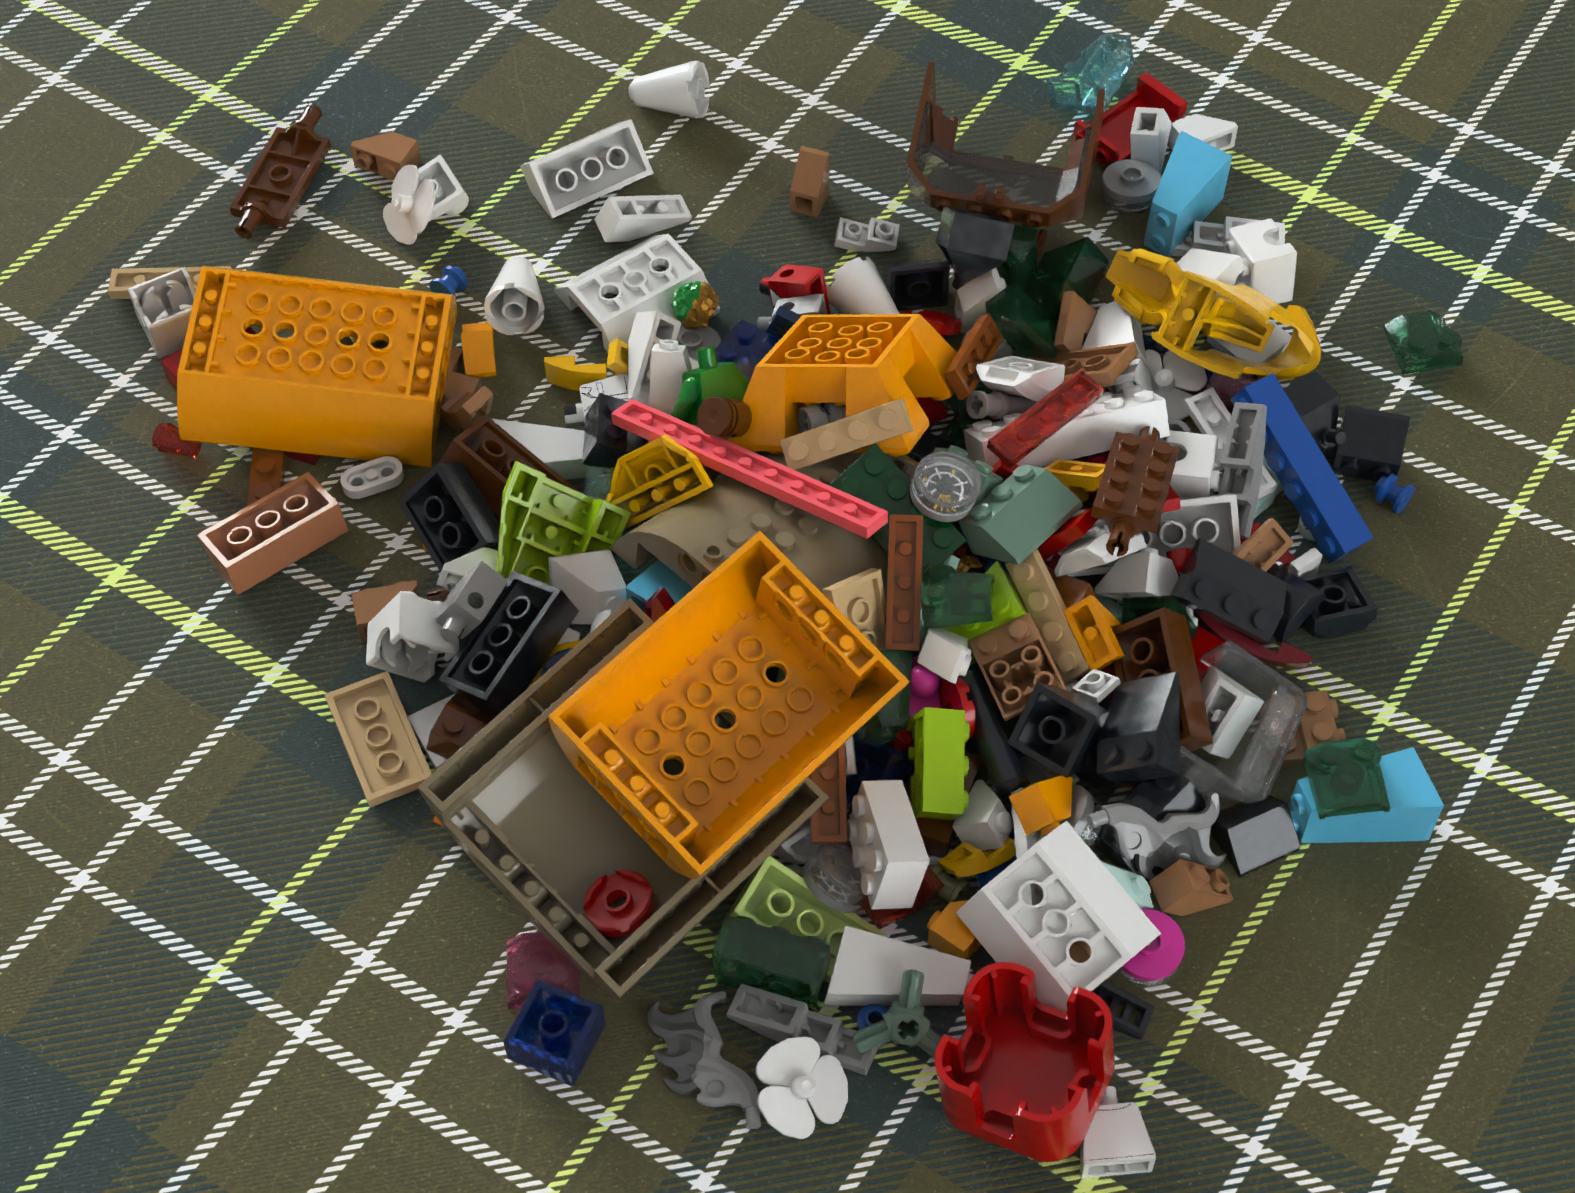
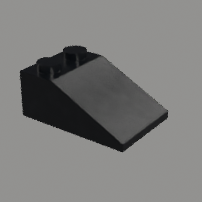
M1173 672L1121 682L1115 688L1108 708L1110 712L1097 739V774L1119 784L1180 775V674Z

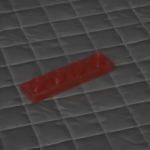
M1080 369L989 439L987 448L1005 465L1011 468L1100 399L1104 389Z

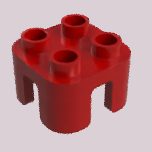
M998 962L987 965L971 978L964 992L963 1005L966 1017V1030L962 1039L959 1040L944 1034L936 1048L934 1060L944 1113L948 1120L958 1129L1034 1160L1054 1162L1065 1159L1072 1155L1082 1144L1114 1073L1113 1024L1110 1009L1097 994L1081 987H1074L1067 1000V1013L1041 1003L1037 999L1035 974L1029 968L1011 962Z

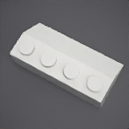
M631 119L619 122L520 166L531 193L550 218L557 217L653 174Z

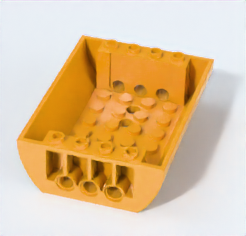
M202 266L177 372V415L180 439L368 461L384 456H392L404 465L432 468L442 407L440 403L444 397L457 317L455 295ZM250 326H259L260 328H262V330L257 334H248L245 332L246 329ZM284 329L294 332L288 338H281L277 333ZM345 337L357 339L353 345H344L340 342ZM383 340L388 343V346L383 349H376L372 344L375 341Z

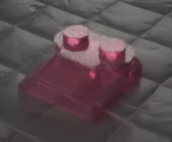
M540 932L523 933L507 940V974L505 983L507 987L508 1009L580 1004V971Z

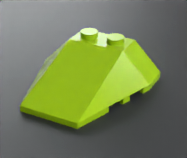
M515 461L502 493L496 572L507 580L512 572H516L550 585L548 557L607 549L612 550L613 544L621 538L631 512L607 501L593 499L545 477L546 474Z

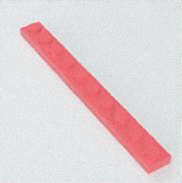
M635 399L629 400L611 413L613 425L649 441H653L666 434L696 455L702 465L866 539L888 522V511L721 437L705 434L700 428Z

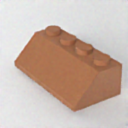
M306 472L197 534V537L222 578L239 595L349 530L339 503L309 472Z

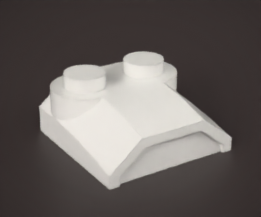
M441 154L418 169L419 180L415 192L426 179L432 180L435 185V202L429 221L444 213L447 215H457L465 210L469 197Z
M1104 525L1105 531L1102 532L1099 526L1091 528L1081 539L1076 540V544L1062 554L1054 570L1055 575L1059 577L1104 565L1147 546L1143 534L1138 533L1130 539L1127 553L1118 557L1119 547H1115L1113 555L1106 549L1110 536L1108 526Z

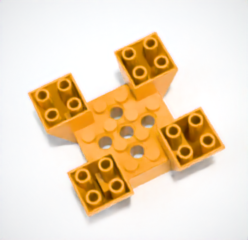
M921 314L802 315L755 366L743 401L749 406L752 413L750 428L743 436L737 438L728 437L727 441L752 452L769 451L770 454H781L783 450L780 440L800 434L798 411L802 407H807L806 405L812 406L820 403H834L837 406L846 405V417L898 399H904L913 431L877 443V446L885 454L893 457L909 454L930 425L928 417L916 399L919 397H932L933 400L940 401L948 399L953 395L954 391L948 386L944 373L957 352ZM873 445L850 453H859L862 456Z

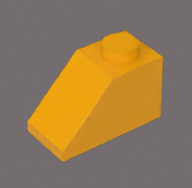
M1061 775L1040 781L1009 796L1026 836L1040 832L1042 837H1045L1060 826L1059 822L1071 817L1073 781L1071 776L1066 778Z
M968 900L950 902L942 912L937 910L927 924V929H929L927 944L939 952L969 960L981 943L955 913Z

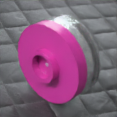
M1141 909L1161 934L1120 967L1117 972L1132 984L1144 987L1157 986L1169 980L1177 971L1184 956L1185 940L1180 927L1171 917L1157 910Z

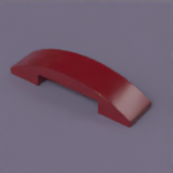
M1193 610L1194 616L1198 619V624L1203 629L1227 641L1226 648L1249 660L1274 667L1305 668L1313 658L1285 642H1282L1277 651L1274 652Z

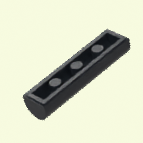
M968 670L965 676L959 675L958 677L962 678L969 686L970 692H965L967 700H973L975 706V728L972 739L995 793L1001 800L1011 795L1013 791L1030 785L1031 782L1016 748L1007 744L1010 734L984 675L978 670Z

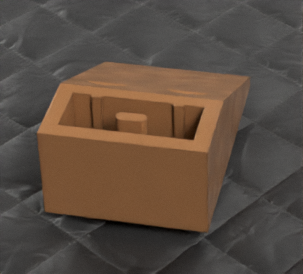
M1030 613L968 641L1005 721L1022 714L1037 682L1067 690Z

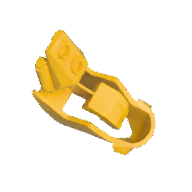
M1134 248L1131 253L1121 249L1117 250L1105 276L1115 285L1112 292L1114 301L1139 323L1154 326L1161 325L1158 333L1151 332L1152 339L1179 357L1214 373L1234 379H1240L1242 373L1254 374L1259 379L1274 373L1277 380H1288L1309 374L1318 366L1321 359V346L1314 324L1305 308L1298 305H1289L1285 309L1245 284L1232 286L1190 271H1183L1172 258L1142 248ZM1269 317L1293 328V334L1286 349L1269 362H1251L1212 348L1203 352L1192 348L1200 330H1202L1208 337L1220 338L1232 344L1262 353L1276 326L1269 321Z

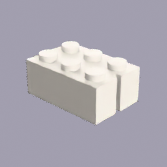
M862 781L857 796L853 797L852 812L850 818L847 819V841H850L853 849V864L856 868H859L861 874L862 892L864 895H867L871 909L912 908L930 860L903 781Z

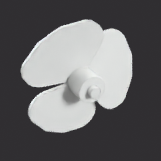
M406 165L397 173L391 189L392 201L383 210V219L389 233L396 241L406 245L413 244L417 239V234L424 231L431 217L435 202V185L432 180H424L415 192L419 180V171L415 165Z
M1145 350L1147 361L1145 364L1151 371L1153 393L1165 398L1168 419L1182 420L1190 416L1184 407L1186 399L1193 395L1182 390L1190 392L1202 390L1207 384L1204 368L1179 357L1169 350L1163 357V369L1159 353L1154 350Z
M810 1037L787 1038L770 1047L756 1066L758 1079L764 1084L774 1085L761 1090L757 1099L758 1108L770 1126L782 1135L798 1139L809 1137L815 1129V1119L810 1106L821 1122L833 1124L841 1119L848 1102V1081L840 1061L832 1055L819 1057L820 1047Z

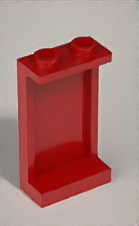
M1147 72L1139 76L1136 90L1103 113L1102 130L1096 156L1097 162L1108 167L1114 162L1131 159L1130 133L1136 107L1162 108L1166 111L1171 123L1178 119L1185 118L1187 101ZM1081 120L1075 122L1073 136H1078L1080 139L1085 138V129L1088 124Z

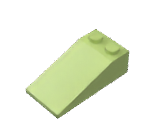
M771 856L754 870L722 924L752 944L827 982H830L845 926L881 936L886 935L857 914L840 912L822 903L810 891L804 878Z

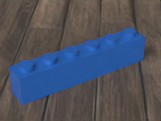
M1274 373L1245 386L1230 399L1233 405L1235 402L1264 404L1267 406L1264 456L1269 468L1277 476L1286 496L1294 504L1303 524L1311 532L1320 552L1325 555L1329 564L1355 551L1374 538Z

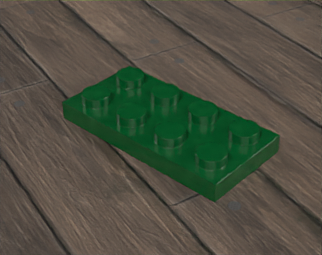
M875 443L832 481L829 486L888 511V522L870 536L887 556L889 514L923 515L922 581H924L964 545L966 539L950 522L933 520L922 514L915 507L910 496L911 480Z

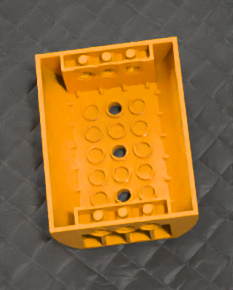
M758 531L548 716L558 744L572 766L672 870L687 878L697 879L906 687L910 681L761 531ZM770 667H779L784 671L785 679L779 683L771 682L766 676V670ZM727 712L733 716L735 724L728 729L720 728L715 722L716 715ZM668 759H677L682 763L684 770L679 775L672 776L664 771L663 764Z

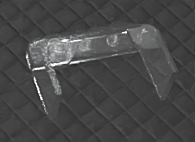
M1229 640L1202 655L1200 661L1208 667H1216L1265 702L1229 759L1220 757L1216 767L1202 760L1183 746H1180V773L1192 782L1202 796H1206L1208 791H1213L1219 795V799L1255 804L1267 798L1306 710L1307 698L1303 690Z

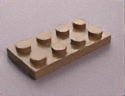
M1135 342L1035 355L1029 356L1027 359L1065 365L1063 389L1071 388L1073 391H1078L1087 386L1098 385L1099 387H1108L1114 384L1118 376L1130 366L1131 361L1138 355V350Z

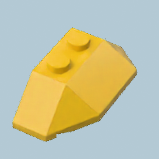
M665 434L617 460L611 481L610 493L607 494L606 501L631 512L624 528L625 530L714 485L698 457Z

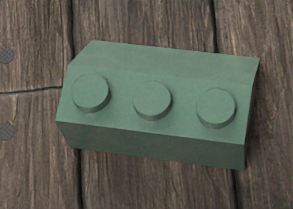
M1023 464L1017 467L1013 474L1002 484L993 488L991 493L979 504L975 505L972 511L962 518L959 523L973 554L1019 565L1080 510L1083 504L1048 469Z

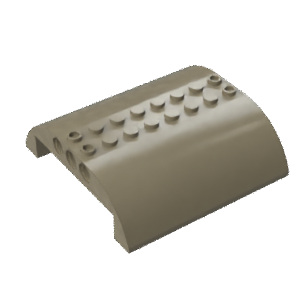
M756 452L787 467L783 453ZM847 453L797 471L829 485L861 455L859 453ZM886 454L912 481L918 469L901 456L893 457ZM724 474L711 480L714 485L711 488L660 512L619 538L612 548V551L633 569L656 557L692 588H695L758 531H761L822 593V589L870 568L881 569L887 603L888 556L870 537L866 539ZM957 521L950 522L955 528L959 526ZM964 544L952 555L959 558L965 554L972 555L969 550V545ZM781 668L778 670L776 683L785 679V673Z
M630 598L418 786L422 797L442 825L494 885L578 970L604 991L619 999L829 799L807 777L697 879L687 878L672 870L572 766L558 744L548 716L654 624ZM727 712L719 713L715 717V722L720 728L728 729L735 724L733 716ZM668 759L663 764L664 771L672 776L679 775L684 770L682 763L677 759ZM621 869L636 871L646 877L655 894V907L651 917L640 928L629 935L616 938L602 936L585 917L583 900L588 888L601 876L606 874L608 877L616 874V870ZM621 897L616 899L612 903L611 908L621 907L627 898Z

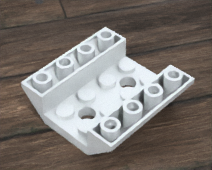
M662 234L644 240L555 287L554 291L570 310L579 306L602 332L603 347L608 352L609 343L617 338L628 344L637 312L659 311L677 320V316L674 315V310L671 306L673 292L689 282L700 281L708 283L702 269L669 234ZM656 267L668 268L662 272L654 270ZM607 293L617 295L612 299L603 297ZM718 305L717 309L715 310V313H714L713 316H715V315H717L718 313H720V307H719V305Z
M1067 821L1033 845L955 912L996 963L1011 962L1032 970L1035 974L1037 999L1041 1003L1063 1012H1067V1000L1074 987L1093 991L1161 934ZM1028 884H1038L1043 889V899L1037 905L1027 904L1022 897L1023 889ZM1076 941H1084L1091 948V956L1084 963L1075 962L1070 956V947Z

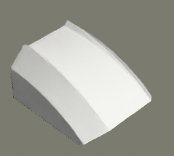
M1007 356L980 363L976 366L980 380L992 391H1001L1006 395H1016L1042 402L1052 400L1063 391L1065 365Z

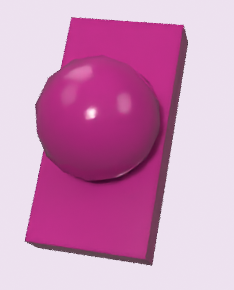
M900 656L897 661L898 670L910 681L901 690L906 721L924 707L941 708L938 693L940 676L917 663L918 656Z

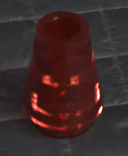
M170 422L167 424L160 423L152 437V446L157 447L159 452L196 458L202 446L200 441L180 439L179 428Z

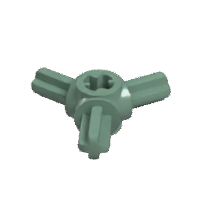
M914 969L905 970L902 975L899 998L892 1002L887 1013L882 1014L884 1020L855 1031L852 1034L859 1052L863 1053L893 1041L894 1045L903 1044L909 1047L917 1045L935 1058L936 1048L942 1036L929 1027L930 1021L923 1016L925 1007L920 1004L924 982L923 972ZM902 1021H904V1022H906V1023H909V1022L911 1021V1023H910L909 1025H907V1024H905V1023L900 1024V1022H902Z

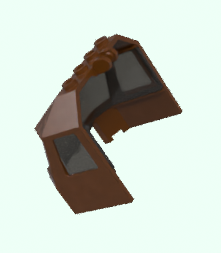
M929 62L906 162L908 190L930 208H935L940 212L946 206L999 217L1008 222H1022L1027 226L1035 228L1041 226L1051 227L1083 218L1101 136L1105 89H1099L1093 123L1086 125L1085 138L1072 137L1066 168H1057L1014 161V156L1004 155L1002 159L954 151L959 119L955 116L949 119L942 114L943 108L936 104L935 63Z

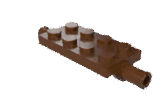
M311 104L306 105L299 120L295 121L288 129L276 127L229 207L232 216L241 218L235 227L236 234L241 238H245L247 234L246 238L251 239L260 222L283 228L287 226L331 148L329 138L320 137L313 130L318 120L322 117V111L317 106L313 105L311 109Z
M1150 426L1143 427L1139 432V437L1131 433H1115L1090 516L1104 520L1108 526L1110 536L1106 549L1111 555L1114 554L1115 547H1119L1118 557L1125 555L1128 551L1130 539L1143 530L1157 534L1180 448L1159 441L1160 433L1155 427H1153L1151 435L1148 434Z

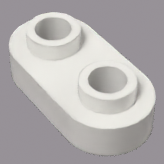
M384 456L348 468L341 475L340 481L346 496L352 499H361L398 486L404 478L402 464L397 458Z

